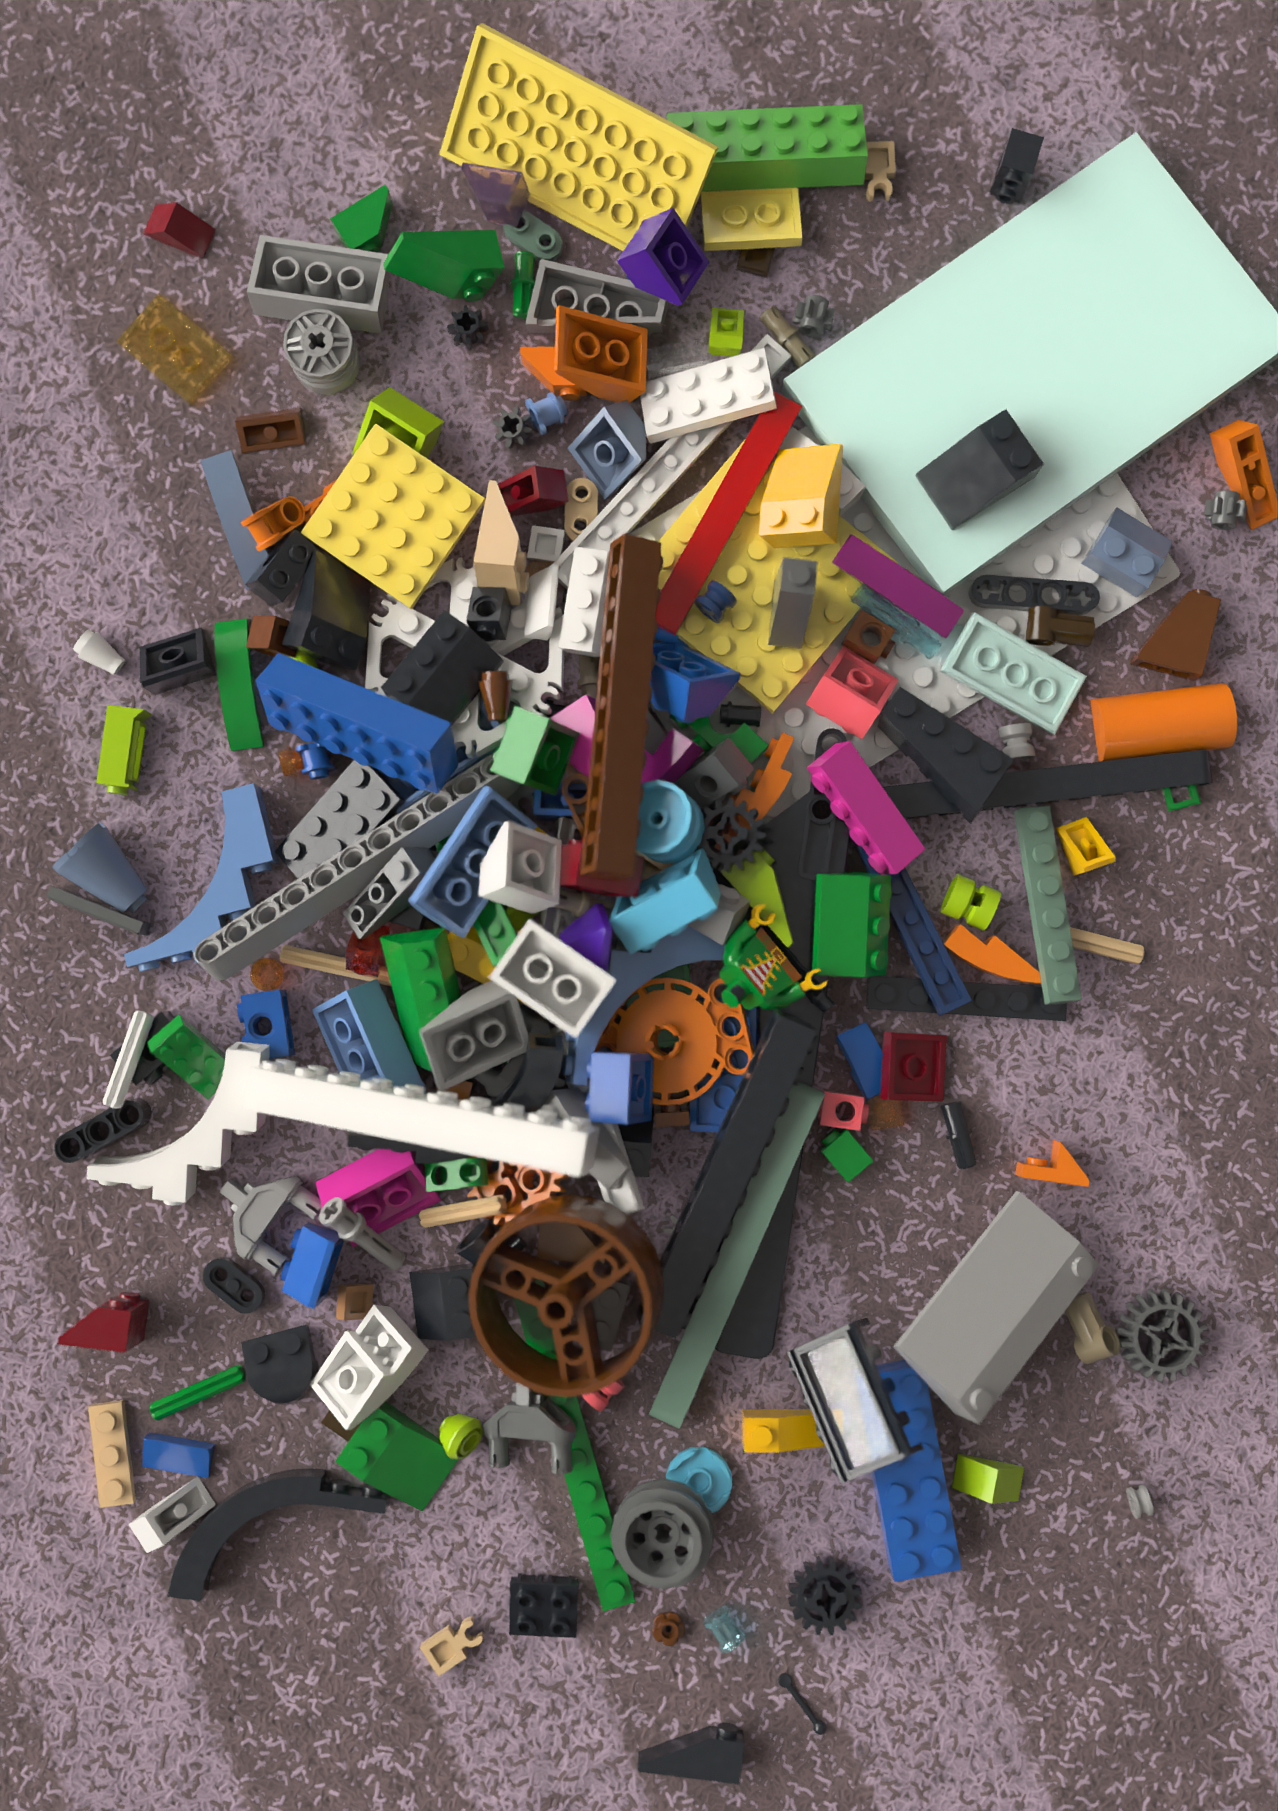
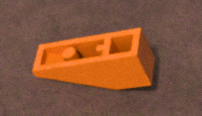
M1236 420L1209 433L1217 464L1230 490L1240 493V500H1246L1245 520L1249 528L1253 530L1278 518V501L1259 425Z

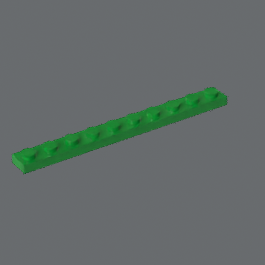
M535 1280L536 1284L547 1289L545 1281ZM514 1297L526 1343L543 1355L558 1360L552 1328L545 1325L541 1320L539 1307ZM543 1394V1397L551 1398L572 1419L576 1428V1437L574 1442L571 1443L573 1471L564 1474L602 1610L604 1612L634 1603L636 1599L629 1574L625 1572L614 1555L611 1540L613 1518L578 1396L562 1397Z

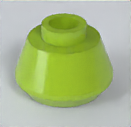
M464 1414L448 1416L439 1428V1439L446 1454L451 1459L467 1457L478 1446L483 1435L481 1421Z

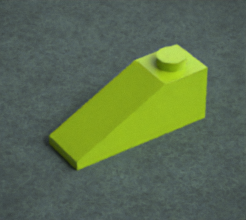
M764 849L763 853L754 852L755 864L748 860L744 861L745 870L743 871L736 865H733L731 873H727L725 869H722L721 873L743 897L750 900L749 905L752 908L758 904H766L759 912V916L763 920L771 912L775 913L774 921L768 924V926L785 946L790 948L794 941L774 869L770 866L774 862L773 858Z

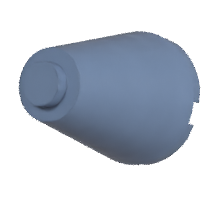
M101 822L83 835L68 853L65 852L52 866L59 875L122 913L127 909L133 913L147 900L143 896L147 891L146 887L108 828Z

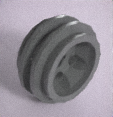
M664 1478L645 1481L628 1492L614 1516L611 1540L614 1555L626 1573L641 1584L666 1589L681 1587L698 1577L709 1561L716 1531L712 1512L702 1496L685 1483ZM650 1510L652 1512V1516L649 1518H645L641 1515L642 1513ZM684 1522L688 1526L690 1532L685 1531L683 1529ZM660 1524L669 1525L671 1530H664L660 1527ZM637 1531L645 1535L646 1539L641 1542L636 1534ZM679 1545L685 1546L687 1551L678 1554L676 1547ZM658 1550L662 1552L663 1555H658L653 1551Z

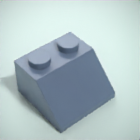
M1116 507L1081 564L1137 598L1149 588L1165 562L1173 541Z

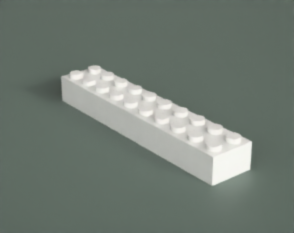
M276 1059L275 1062L263 1061V1065L250 1067L243 1109L579 1177L594 1166L600 1127L592 1126V1120L571 1116L570 1120L557 1119L558 1113L547 1110H537V1113L524 1112V1106L504 1103V1106L495 1107L490 1106L491 1100L486 1098L471 1097L470 1100L457 1099L458 1093L438 1090L437 1093H425V1087L405 1084V1087L392 1086V1080L383 1078H372V1081L360 1080V1074L340 1071V1074H327L328 1068L316 1065H308L307 1068L296 1067L295 1061Z

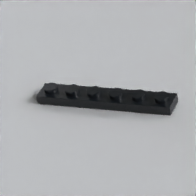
M868 977L866 1009L937 1013L921 979ZM963 982L972 1001L946 1013L1066 1021L1067 1003L1045 1005L1043 990L1040 986Z

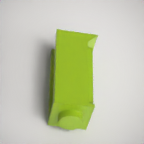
M107 705L96 780L97 784L107 787L106 793L127 796V790L138 791V788L134 786V782L138 783L146 731V724L143 722L152 715L145 709Z

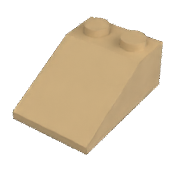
M489 480L473 561L478 587H505L511 605H520L522 592L527 593L529 588V573L525 572L526 552H521L519 536L497 482Z

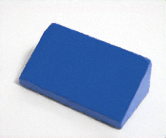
M150 1432L144 1437L143 1467L209 1478L215 1444Z

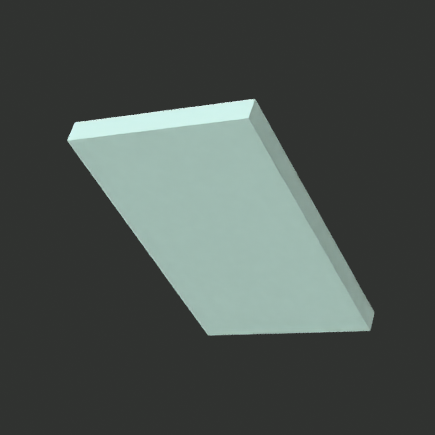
M1135 132L787 376L783 381L781 392L786 398L802 406L798 415L821 445H843L842 463L866 486L861 496L862 500L923 581L946 596L1278 358V313L1137 132ZM1007 409L1044 465L1034 479L951 530L915 475L979 425Z

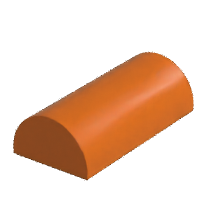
M1225 683L1090 700L1099 762L1197 750L1227 749L1233 746L1236 739V705L1232 692Z

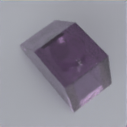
M462 163L461 170L468 187L487 221L497 225L517 226L530 196L523 173L514 170Z

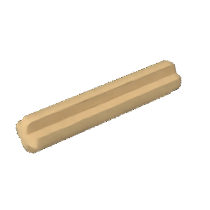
M1070 927L1072 944L1075 949L1133 964H1140L1142 962L1145 952L1142 945Z
M496 1195L427 1208L419 1213L420 1224L427 1228L505 1213L508 1206L503 1195Z

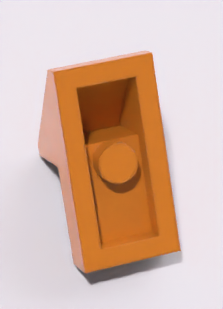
M1053 1140L1050 1166H1047V1159L1027 1157L1026 1163L1017 1162L1015 1175L1022 1178L1089 1187L1088 1177L1064 1145L1056 1140Z

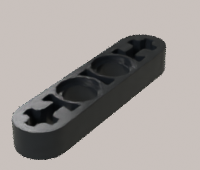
M981 575L972 583L968 592L971 602L981 608L1029 611V608L1033 606H1048L1058 609L1059 613L1075 615L1091 612L1100 600V593L1097 587L1088 582ZM983 584H987L988 590L998 591L1001 587L1000 584H1003L1002 601L998 600L1000 594L991 593L987 599H983L982 593L977 592L976 589H980ZM1014 585L1023 587L1026 591V599L1022 602L1013 601L1009 596L1010 587ZM1043 589H1055L1059 594L1058 602L1053 605L1044 602L1042 599ZM1066 589H1069L1068 596L1073 597L1085 591V596L1091 598V601L1087 602L1085 606H1081V600L1070 599L1067 602V606H1065L1064 603L1067 598Z

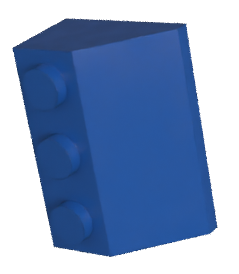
M671 642L653 644L652 653L655 654V664L650 676V686L652 687L650 703L654 704L653 707L655 709L671 713L680 722L691 723L696 718L710 716L740 680L741 673L685 645Z

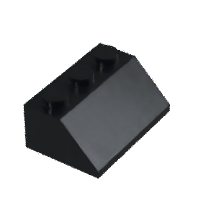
M444 610L380 688L388 698L450 722L452 727L481 691L479 681H482V673L497 671L504 661L470 627Z

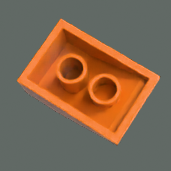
M559 305L556 308L554 372L598 398L617 403L627 400L630 403L646 392L648 329Z

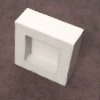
M532 525L527 555L528 561L553 564L562 554L565 530Z

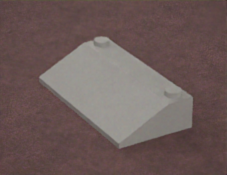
M1016 1191L893 1347L954 1414L980 1424L1098 1268L1099 1264L1076 1238L1021 1192Z

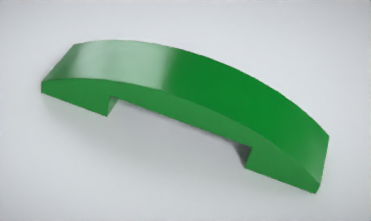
M248 619L215 623L214 630L216 669L222 712L230 749L233 752L264 747L261 717L257 710L250 655L252 650L246 648L249 637Z

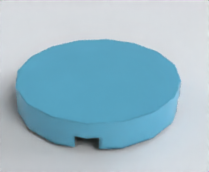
M690 1447L679 1452L670 1462L666 1473V1479L685 1483L694 1491L696 1490L712 1513L720 1510L729 1499L732 1488V1473L726 1460L715 1450L707 1447Z

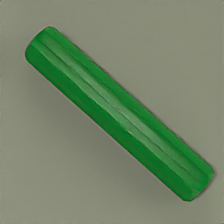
M241 1365L233 1366L153 1402L149 1406L154 1420L159 1421L242 1384L246 1380L244 1369Z

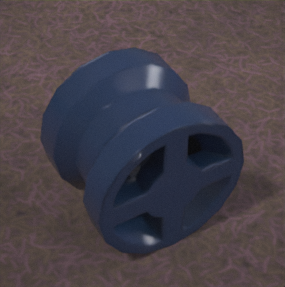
M711 581L707 586V592L704 595L698 596L694 603L707 618L715 623H720L724 619V612L729 608H733L737 604V600L725 586L717 581Z

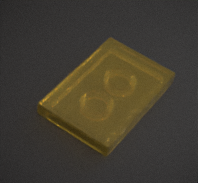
M159 293L116 341L124 350L191 406L233 359L232 354Z

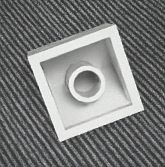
M510 821L505 822L481 863L479 897L531 914L558 905L562 840Z

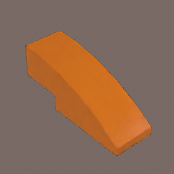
M959 924L955 925L942 941L949 954L977 970L1015 982L1041 984L1040 972L996 936L988 937L983 943L964 926Z

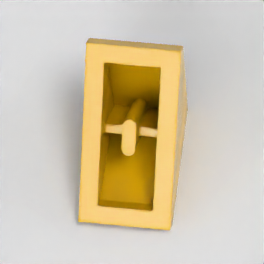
M1087 817L1056 828L1073 876L1116 861L1114 854Z

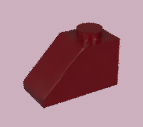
M533 466L497 484L510 516L550 511L569 502L564 470Z

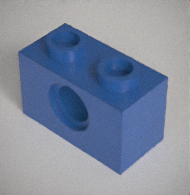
M279 989L240 995L241 1003L237 1004V1013L240 1023H244L246 1036H242V1042L270 1045L269 1059L295 1055L286 990ZM264 1016L268 1017L272 1022V1030L268 1035H263L258 1029V1023Z

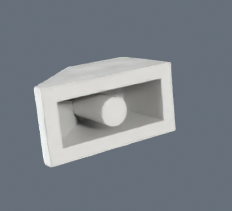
M197 1476L129 1523V1526L146 1553L165 1545L216 1504Z

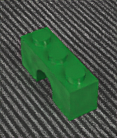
M672 714L669 716V719L680 730L683 731L687 728L695 736L692 739L693 742L701 747L704 753L729 737L752 765L769 746L745 722L731 734H720L711 727L709 716L696 718L691 723L680 722Z

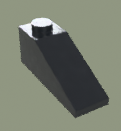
M719 1723L717 1727L708 1726L638 1751V1772L740 1785L745 1745L743 1730H738V1727L731 1723Z

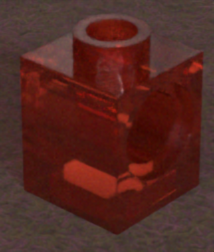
M383 925L365 939H359L353 930L346 948V970L353 971L359 975L378 977L385 959L380 937L390 935V927Z

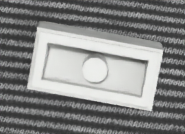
M551 565L533 574L529 579L524 635L527 638L548 640L551 637L555 620L558 565Z

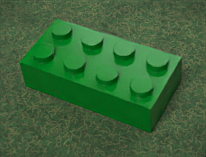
M180 1014L177 1015L147 1042L152 1054L206 1099H210L217 1092L222 1079L226 1054Z

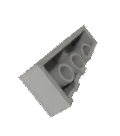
M540 259L525 325L529 333H556V308L561 305L647 328L648 332H662L669 302L637 289L631 280Z

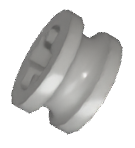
M1144 1484L1139 1485L1137 1490H1134L1132 1487L1126 1488L1130 1509L1134 1518H1141L1142 1513L1152 1516L1154 1512L1153 1505Z

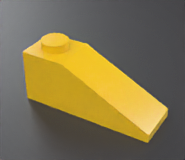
M742 1409V1444L744 1453H779L824 1447L825 1443L817 1435V1424L809 1409ZM831 1409L843 1436V1409Z

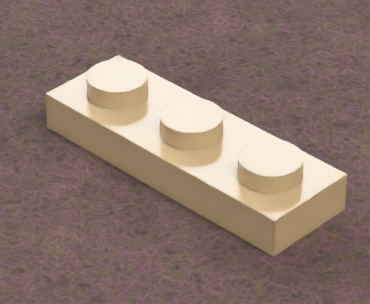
M119 1400L91 1404L88 1406L99 1506L104 1508L133 1504L136 1501L125 1401Z

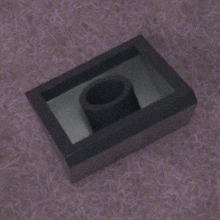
M202 627L139 647L140 683L143 688L154 695L217 675Z

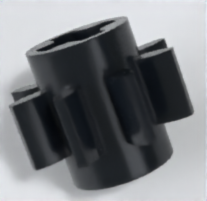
M464 305L463 310L458 314L452 311L451 315L454 324L447 325L449 334L455 335L453 339L455 346L457 347L464 343L469 351H471L472 344L477 342L484 344L485 341L481 332L488 331L489 327L487 322L481 321L483 317L481 310L479 309L474 313L468 309L467 305ZM465 324H472L470 331H464Z

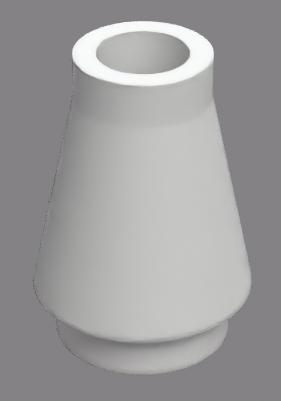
M90 629L82 634L73 648L79 654L78 658L104 669L114 676L126 662L99 632L94 633Z

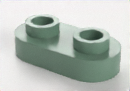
M516 209L507 214L503 227L505 236L511 243L523 251L532 252L535 255V259L539 262L540 259L554 262L559 258L562 253V240L557 231L526 210ZM519 221L525 223L522 228H516L514 224ZM543 240L551 241V244L547 247L540 245Z

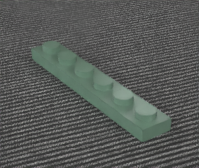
M1050 806L1018 808L1014 811L1044 1002L1045 1005L1078 1002L1082 998Z

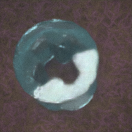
M728 1605L720 1606L703 1620L704 1627L710 1629L718 1640V1647L721 1653H728L734 1650L746 1638L744 1630L738 1629L729 1615L730 1609Z

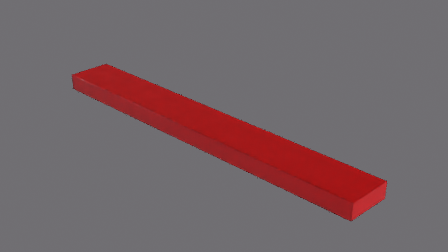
M775 391L777 408L762 412L758 416L661 590L660 600L656 606L655 620L658 622V627L675 636L801 411V405Z

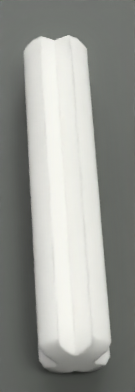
M144 1011L134 1012L103 1099L104 1105L115 1109L123 1106L154 1019L153 1015Z

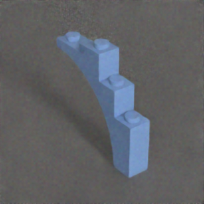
M252 783L221 792L225 814L224 844L218 868L207 892L191 914L171 932L145 947L124 954L127 967H138L139 972H145L159 968L158 962L171 959L172 964L191 960L190 953H193L194 956V951L201 941L227 925L225 917H229V921H234L256 906L248 871L251 870L252 875L265 873L272 870V864L279 863L278 856L275 853L276 848L261 789L258 785Z
M687 926L685 930L675 936L668 934L660 938L658 944L648 951L630 954L628 951L610 949L607 974L616 979L615 983L576 1038L565 1031V1040L569 1042L568 1055H564L562 1060V1074L566 1076V1081L576 1085H587V1065L591 1059V1052L595 1051L600 1035L614 1012L635 990L653 977L677 966L702 960H723L725 944L722 946L692 927Z

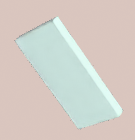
M976 612L971 613L940 672L1052 735L1056 734L1087 677Z

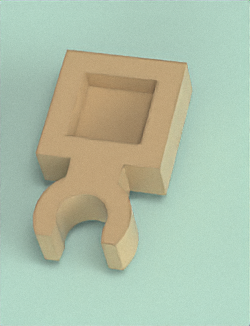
M894 141L866 142L868 158L864 180L871 179L866 192L867 200L869 202L873 201L874 190L882 189L885 193V201H889L893 187L888 179H894L896 173Z
M473 1616L465 1618L458 1631L454 1632L449 1624L421 1643L420 1649L438 1677L467 1658L466 1646L475 1647L482 1642L484 1638L483 1631L475 1636L469 1635L466 1631L467 1628L474 1624L475 1619Z

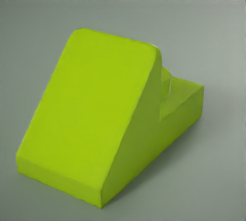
M712 307L708 355L728 357L740 355L743 341L744 310Z

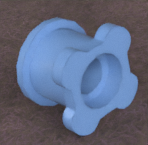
M550 392L547 394V398L533 403L531 398L525 400L529 415L532 417L531 423L534 429L538 430L541 435L547 433V426L555 423L560 425L564 423L567 408L561 396L556 397Z

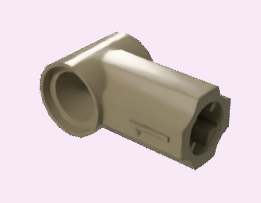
M1090 1292L1077 1295L1065 1312L1076 1334L1074 1347L1079 1359L1085 1364H1091L1118 1355L1121 1348L1118 1335L1112 1327L1105 1326Z

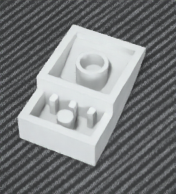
M373 1305L356 1331L346 1330L310 1383V1386L346 1430H351L395 1392L419 1364L428 1349L391 1307Z

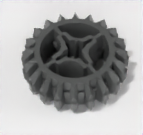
M1150 1289L1147 1292L1148 1300L1141 1294H1137L1135 1296L1139 1304L1137 1307L1129 1302L1125 1303V1307L1131 1311L1130 1315H1118V1318L1126 1323L1125 1327L1118 1326L1115 1328V1332L1125 1336L1119 1339L1121 1348L1125 1349L1121 1353V1357L1125 1361L1131 1360L1129 1367L1134 1371L1141 1369V1375L1147 1379L1153 1374L1156 1381L1162 1382L1166 1374L1169 1380L1176 1381L1177 1371L1184 1377L1189 1376L1186 1366L1190 1364L1194 1368L1199 1367L1198 1362L1194 1358L1197 1354L1201 1357L1206 1356V1352L1199 1347L1200 1344L1209 1343V1338L1200 1334L1208 1329L1206 1323L1198 1322L1203 1317V1313L1198 1309L1193 1310L1195 1303L1190 1299L1183 1301V1295L1178 1292L1171 1296L1169 1290L1161 1289L1158 1296L1155 1290ZM1166 1309L1164 1313H1160V1316L1154 1322L1144 1321L1151 1313ZM1179 1314L1185 1323L1186 1339L1180 1338L1177 1333L1179 1324L1177 1317ZM1150 1330H1154L1156 1332H1159L1161 1330L1163 1332L1168 1333L1167 1335L1175 1340L1172 1341L1167 1338L1165 1340H1162L1161 1338L1159 1339L1157 1335L1152 1333ZM1139 1331L1145 1333L1148 1339L1146 1346L1148 1353L1146 1357L1139 1347ZM1180 1349L1174 1357L1159 1361L1160 1358L1165 1357L1169 1350Z

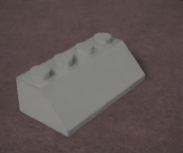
M260 235L247 288V295L253 314L293 320L302 312L312 309H324L339 315L350 329L382 334L388 306L389 272L384 270L383 263L389 254Z

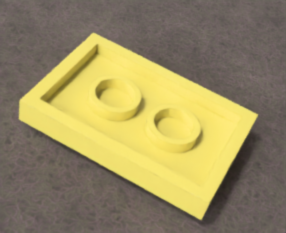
M798 188L708 191L700 193L704 251L802 246Z

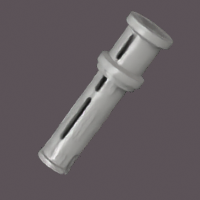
M339 1197L332 1198L321 1209L319 1214L320 1222L324 1226H331L337 1230L341 1239L349 1242L354 1241L387 1266L389 1270L395 1271L403 1264L405 1254L367 1226L364 1216L348 1209L343 1199Z

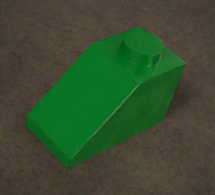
M385 184L330 218L334 230L345 248L378 253L379 249L383 247L393 205L389 189Z

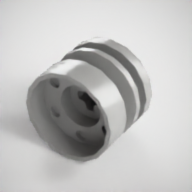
M312 309L300 313L290 322L284 333L283 348L290 366L305 388L316 394L332 395L343 392L354 383L360 372L361 357L349 326L339 315L329 310Z

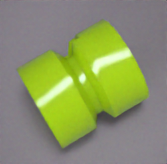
M958 873L948 888L940 913L956 920L964 917L966 924L985 931L997 910L1001 891L987 885L976 887L975 880ZM972 901L976 903L975 906L970 905Z

